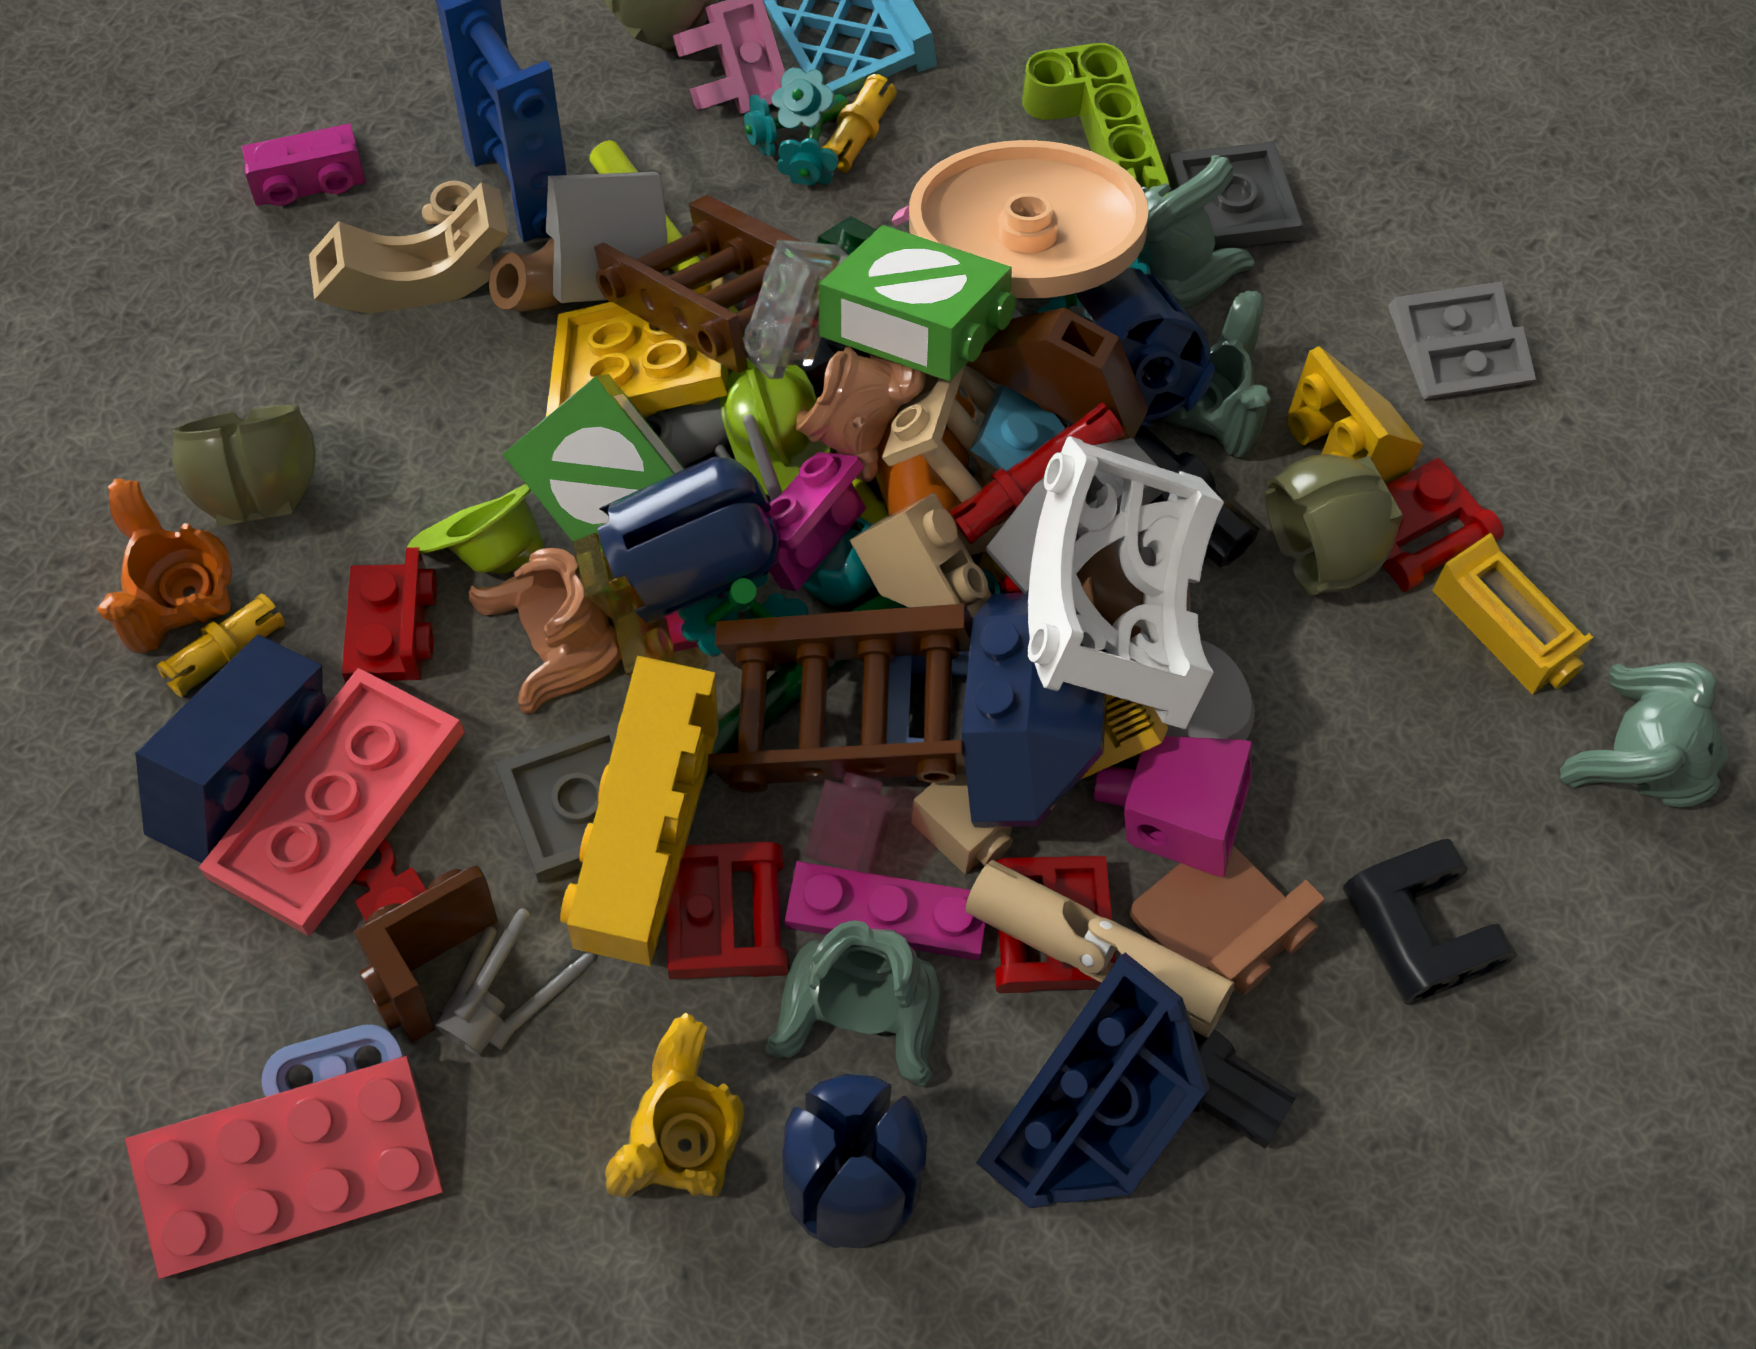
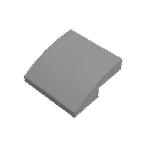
M657 172L548 176L546 233L554 239L552 296L560 303L607 300L600 291L596 280V272L599 270L594 249L595 246L604 242L622 253L637 259L667 244L664 198L660 175ZM668 270L662 272L661 274L667 276Z
M1502 281L1395 297L1388 305L1424 400L1531 384L1536 380L1524 327H1513Z

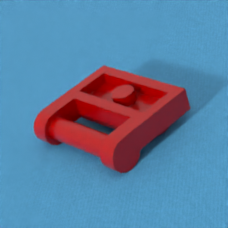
M1439 457L1386 485L1403 517L1393 549H1391L1387 560L1382 566L1403 592H1407L1420 585L1424 580L1425 574L1446 564L1489 533L1493 535L1496 542L1500 541L1504 536L1503 525L1498 516L1489 509H1483ZM1456 516L1464 525V527L1414 554L1403 552L1399 548Z
M746 842L685 846L666 912L669 980L748 975L753 977L785 976L788 974V951L781 947L778 872L784 867L783 847L774 842ZM732 871L752 873L755 947L735 948Z
M1106 856L1022 857L994 860L1090 909L1094 914L1112 920ZM998 930L1001 966L994 970L995 986L998 993H1030L1034 990L1098 989L1101 982L1084 974L1078 968L1066 962H1060L1045 954L1046 962L1027 963L1026 944ZM1115 952L1110 960L1113 964L1116 963Z

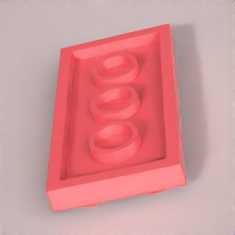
M358 668L198 868L209 881L310 937L464 735L465 731L460 720Z
M409 1056L389 1060L125 1138L158 1279L444 1192Z

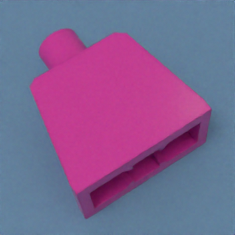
M1165 736L1161 744L1141 752L1136 770L1110 766L1099 771L1095 784V801L1125 807L1126 840L1132 846L1209 874L1225 877L1252 781V741Z

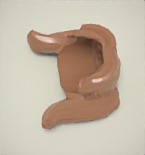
M845 347L844 351H837L830 359L825 372L823 393L817 398L815 405L809 412L806 410L798 412L796 430L805 434L811 442L821 441L835 449L837 454L858 456L864 468L856 479L870 482L878 474L877 460L879 455L877 447L884 436L888 423L894 418L901 405L911 402L912 398L923 390L926 373L870 354V358L857 355L851 347Z
M539 549L530 555L528 563L522 565L521 568L514 572V577L493 587L473 585L469 591V601L481 615L503 614L518 609L521 623L530 638L532 647L544 662L543 665L530 673L521 686L517 700L520 710L524 714L535 713L542 703L580 690L613 672L625 655L626 646L619 637L618 632L608 623L604 598L597 589L592 574L587 570V566L564 549Z

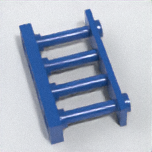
M435 0L465 151L475 167L492 161L497 162L510 183L518 233L522 241L526 242L538 236L550 238L551 236L546 233L548 176L567 175L552 68L547 60L523 70L520 68L508 49L500 0Z

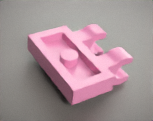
M725 0L707 6L705 10L710 22L709 24L673 35L679 57L716 45L721 57L726 78L689 89L697 110L734 99L736 108L742 114L750 111L749 98L755 94L759 95L760 99H765L768 105L773 104L772 95L775 90L782 88L781 78L785 70L763 0Z

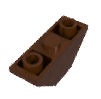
M1066 308L1012 318L1004 330H998L984 345L978 358L966 364L982 373L988 380L1008 387L1037 403L1042 409L1056 413L1072 423L1080 420L1099 403L1103 402L1108 410L1112 411L1124 430L1125 435L1116 441L1129 438L1134 440L1148 411L1120 338Z

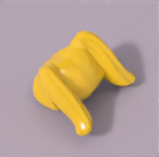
M684 1013L681 1017L675 1018L659 1042L652 1064L653 1084L642 1096L639 1109L632 1119L629 1144L622 1146L606 1166L607 1193L613 1197L621 1196L628 1198L636 1191L652 1183L688 1190L693 1197L700 1194L718 1197L722 1192L727 1161L731 1159L745 1118L744 1106L738 1095L731 1094L726 1084L716 1087L697 1076L708 1027L702 1022L696 1021L690 1014ZM700 1132L703 1135L706 1144L705 1152L702 1156L700 1149ZM682 1139H687L691 1142V1149L687 1152L681 1151L678 1147V1143Z

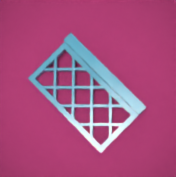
M763 0L767 12L801 70L805 73L812 69L820 71L825 62L848 67L845 76L826 84L833 91L834 95L842 94L846 96L862 89L865 80L872 74H879L887 78L913 65L918 72L937 66L932 31L913 0H830L839 2L833 18L811 13L816 0H803L799 10L778 6V0ZM851 5L872 9L873 13L868 25L845 20ZM787 21L793 22L791 27ZM803 26L826 31L820 46L798 41L797 38ZM838 34L861 38L854 54L832 49ZM872 41L893 45L897 51L881 60L866 57ZM808 57L814 58L812 64Z

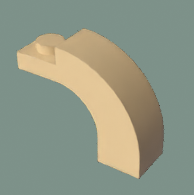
M481 182L445 221L430 230L414 235H378L338 221L309 254L314 300L350 311L378 313L455 301L474 292L489 281L493 266L491 252L497 249L508 235V222L505 217L501 190Z

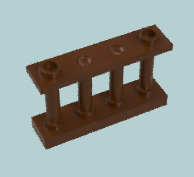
M708 195L689 203L693 224L690 234L637 259L622 253L604 242L594 247L599 270L596 272L597 284L608 301L619 305L737 374L748 369L742 338L801 308L819 317V283L843 262ZM698 255L705 257V259L668 277L661 274ZM731 272L739 275V277L701 295L694 292V290ZM765 290L774 293V295L736 314L728 310V308Z
M963 603L717 621L715 645L735 667L742 670L738 747L735 753L708 754V767L726 784H729L731 789L748 793L765 791L768 788V784L905 776H917L919 780L929 783H946L955 780L956 774L966 773L962 740H950L952 659L956 658L959 652L970 651L973 617ZM921 655L926 658L924 742L887 744L889 663L894 662L896 656ZM859 659L864 662L861 745L825 747L828 667L833 666L835 660ZM797 663L802 666L799 749L763 751L767 671L772 670L775 664Z

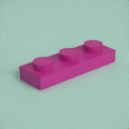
M800 861L796 862L785 916V928L827 935L841 923L852 920L865 922L871 929L894 930L906 938L913 950L977 961L980 959L985 922L966 913V903L971 890Z

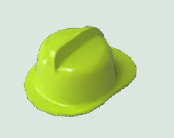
M772 354L755 356L747 360V370L739 374L732 371L728 376V395L720 397L721 417L735 460L754 475L765 494L769 495L743 423V418L746 415H753L757 422L782 492L796 478L806 460L817 452L831 453V450L823 442H811L805 434L796 430L798 412L803 410L809 412L817 400L813 386L804 370L787 358Z
M524 484L500 498L463 509L417 534L407 547H420V554L448 547L474 571L480 574L488 572L505 574L529 562V557L532 553L539 549H544V543L539 533L538 524L525 499L531 492V489Z

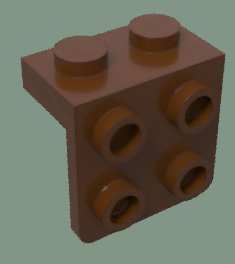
M472 866L463 871L454 869L438 876L430 883L427 891L402 905L393 903L378 909L368 917L364 926L353 931L368 964V967L359 971V974L371 995L370 998L389 1031L402 1026L411 1043L435 1030L419 985L411 971L498 922L487 879L479 866Z

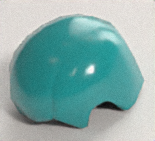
M861 517L855 520L861 527V530L850 528L801 586L811 595L828 605L844 606L866 597L875 587L850 542L852 538L873 525Z

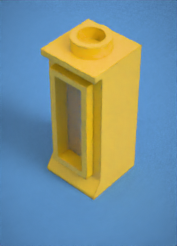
M1491 533L1445 564L1432 591L1532 695L1548 683H1551L1555 689H1560L1583 669L1585 664L1579 658L1593 639V636L1590 633L1584 636L1500 551Z

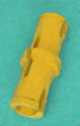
M879 74L868 76L853 103L846 105L845 108L843 107L837 116L838 126L826 145L822 147L830 149L838 155L839 162L836 170L848 173L867 139L870 138L873 141L879 132V120L897 96L893 83L887 87L883 95L879 94L888 80L886 77Z
M260 593L252 602L220 624L213 621L201 628V637L166 661H161L156 667L162 678L168 676L170 679H173L167 685L176 695L182 698L193 687L229 663L256 635L267 637L275 630L284 627V618L280 612L274 615L270 612L258 620L276 607L265 594Z

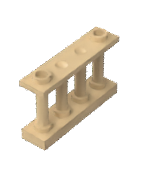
M967 365L950 382L926 373L923 390L912 398L911 402L900 406L897 416L892 422L891 433L882 459L888 466H892L921 454L961 502L966 499L968 500L993 481L991 475L998 470L970 451L980 427L956 400L958 387L960 385L984 416L995 394V390L980 372ZM946 426L978 463L974 477L942 441ZM1009 517L992 527L973 544H970L958 529V535L969 555L972 556L987 551L986 547Z

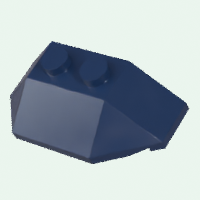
M1023 592L992 594L973 616L962 722V742L971 822L974 827L1039 826L1052 812L1050 808L1077 784L1103 754L1107 694L1066 682L1062 683L1058 691L1043 687L1035 663L1031 662L1028 657L1030 641L1028 594H1023ZM1106 649L1101 650L1102 652L1108 653Z
M1126 952L1122 954L976 1163L1029 1208L1050 1206L1056 1202H1080L1131 1195L1210 1089L1183 998Z

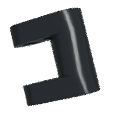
M1451 839L1435 841L1373 865L1359 872L1343 885L1344 893L1406 1005L1414 1004L1496 971L1510 963L1517 955L1500 924L1482 927L1442 944L1439 942L1415 898L1456 882L1467 872L1468 867Z

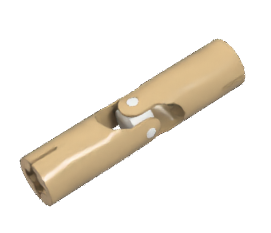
M994 860L988 862L982 869L967 899L965 908L967 914L1060 962H1066L1078 968L1084 974L1101 983L1114 966L1110 962L1116 950L1121 954L1126 952L1183 998L1192 1030L1205 1037H1209L1213 1032L1234 989V982L1112 920L1094 914L1090 909Z

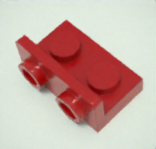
M420 547L406 548L405 564L350 566L342 675L345 682L350 679L358 668L383 681L421 680L422 660L433 659V626L431 622H424L425 606L436 605L437 577L434 568L426 569L422 554H420Z

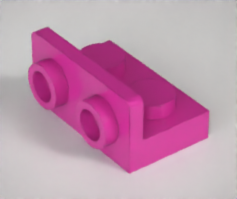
M350 123L241 146L245 161L244 170L256 206L264 204L283 206L292 203L297 197L320 192L340 194L349 190L353 185L366 183Z
M817 452L803 463L799 474L783 493L770 502L771 510L764 514L766 518L772 517L776 520L781 538L778 562L769 572L780 589L798 591L855 523V520L865 511L866 506L852 484V481L864 468L858 456Z

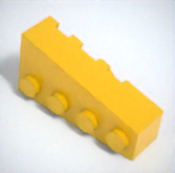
M637 655L610 761L606 765L600 781L599 803L594 822L587 825L582 838L579 860L583 864L578 883H570L568 885L562 902L560 921L567 924L572 949L651 967L707 774L708 754L713 753L719 732L715 672Z

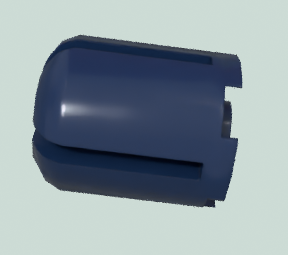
M1128 267L1110 281L1076 293V297L1084 308L1069 306L1068 310L1115 334L1121 340L1148 408L1141 426H1154L1150 420L1169 416L1182 407L1188 412L1207 392L1215 371V366L1210 362V344L1204 330L1163 281L1153 274L1145 275L1140 269Z
M712 457L599 508L609 516V522L598 526V533L615 579L625 576L629 584L636 590L645 606L634 611L646 623H655L729 591L732 584L740 578H747L752 581L766 575L778 562L781 537L776 520L772 517L766 518L764 514L771 510L767 496L754 475L741 463L732 458Z
M844 1074L819 1082L806 1093L805 1110L800 1107H794L785 1123L782 1149L783 1187L790 1212L808 1235L833 1248H863L888 1241L908 1223L920 1198L926 1165L928 1137L917 1107L907 1096H902L889 1109L892 1084L876 1076ZM847 1161V1162L844 1164V1166L841 1168V1163Z

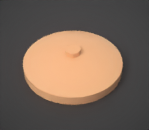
M1037 140L1003 141L961 151L940 161L929 169L916 184L909 202L910 234L1011 266V293L1015 295V298L1058 297L1097 287L1125 271L1137 259L1146 240L1148 202L1145 193L1135 178L1124 168L1102 155L1063 143Z

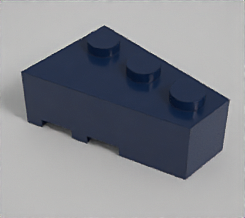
M256 635L135 752L144 835L202 863L278 769L304 730L309 729L324 711L326 696L323 694L322 665L265 637Z

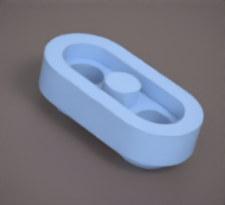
M375 1024L360 1025L288 1045L276 1051L267 1061L262 1073L263 1092L267 1097L293 1089L289 1083V1073L295 1065L301 1064L310 1068L313 1073L314 1083L359 1070L356 1058L358 1051L363 1046L370 1045L376 1047L382 1056L381 1063L403 1057V1048L393 1032Z

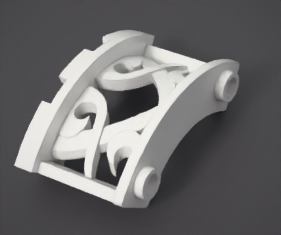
M1068 436L1061 453L1054 454L1050 459L1044 475V487L1048 491L1037 528L1029 578V660L1035 663L1038 676L1044 688L1058 691L1062 683L1066 682L1154 707L1162 723L1186 729L1214 673L1207 662L1201 645L1198 614L1186 611L1188 582H1200L1207 545L1224 501L1200 477L1182 471L1178 474ZM1096 469L1124 478L1120 511L1117 515V496L1109 484L1096 491V508H1091L1086 504V495ZM1144 485L1169 492L1168 500L1141 506ZM1117 541V554L1120 566L1128 580L1143 592L1144 595L1142 605L1136 606L1121 615L1111 626L1091 603L1076 574L1095 553ZM1145 547L1152 549L1148 565L1143 562L1139 553ZM1133 625L1140 627L1141 633L1130 639ZM1106 649L1108 653L1102 652L1101 650Z

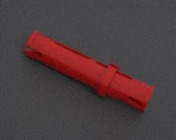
M1101 402L1085 414L1084 417L1070 427L1068 426L1021 462L1015 464L1007 471L1003 468L997 470L991 475L993 481L948 512L967 541L973 544L978 538L987 533L988 530L1013 514L1034 485L1044 478L1050 459L1054 454L1061 453L1068 436L1080 439L1090 445H1097L1120 439L1125 435L1124 430L1112 411L1108 410L1107 406Z

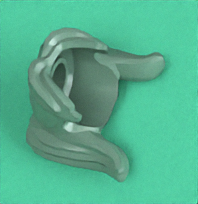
M1212 155L1210 163L1203 171L1166 196L1164 195L1171 190L1167 183L1157 187L1153 186L1149 189L1144 186L1141 187L1148 202L1146 240L1139 256L1143 263L1150 266V274L1163 281L1185 308L1204 300L1238 272L1250 271L1255 265L1252 256L1244 249L1219 248L1213 251L1215 237L1209 216L1203 206L1212 202L1224 192L1234 177L1233 166L1227 157Z
M1248 290L1235 297L1220 338L1215 345L1210 347V362L1215 366V371L1207 392L1190 411L1187 412L1182 407L1169 416L1159 418L1161 422L1215 436L1219 444L1223 446L1226 454L1235 458L1245 457L1255 445L1264 425L1268 405L1271 402L1270 396L1267 393L1268 388L1262 385H1254V369L1251 362V357L1258 341L1260 320L1265 301L1261 293Z
M1671 662L1640 668H1630L1622 663L1612 665L1609 669L1610 685L1618 693L1637 703L1631 706L1623 716L1616 733L1614 750L1584 751L1566 759L1564 765L1560 768V780L1573 789L1592 783L1645 782L1647 784L1638 785L1640 794L1661 799L1664 805L1678 808L1691 807L1707 801L1719 788L1720 780L1717 774L1727 764L1728 758L1727 746L1724 744V738L1720 733L1719 725L1711 709L1715 700L1714 694L1717 685L1714 675L1696 663Z
M856 920L839 924L823 940L809 941L796 954L785 982L775 1032L768 1038V1043L765 1046L766 1053L779 1059H790L798 1054L803 1048L816 1020L827 1022L837 1028L869 1035L892 1032L896 1033V1061L901 1077L918 1087L927 1085L933 1075L927 1063V1057L937 1024L941 995L935 968L930 962L917 958V954L910 947L906 938L894 930L871 929L865 922Z

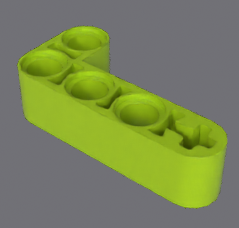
M1094 43L1044 50L1035 53L1029 58L1026 64L1022 93V106L1028 114L1041 120L1080 116L1092 152L1102 155L1124 168L1135 178L1141 187L1144 186L1149 189L1164 183L1169 185V180L1127 60L1121 50L1106 43Z

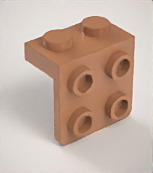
M1233 845L1225 877L1215 876L1180 863L1133 902L1130 917L1151 941L1234 982L1232 994L1238 990L1244 996L1269 974L1272 967L1268 963L1284 949L1292 955L1317 932L1319 926L1313 920L1325 898L1307 880L1303 881L1285 897Z

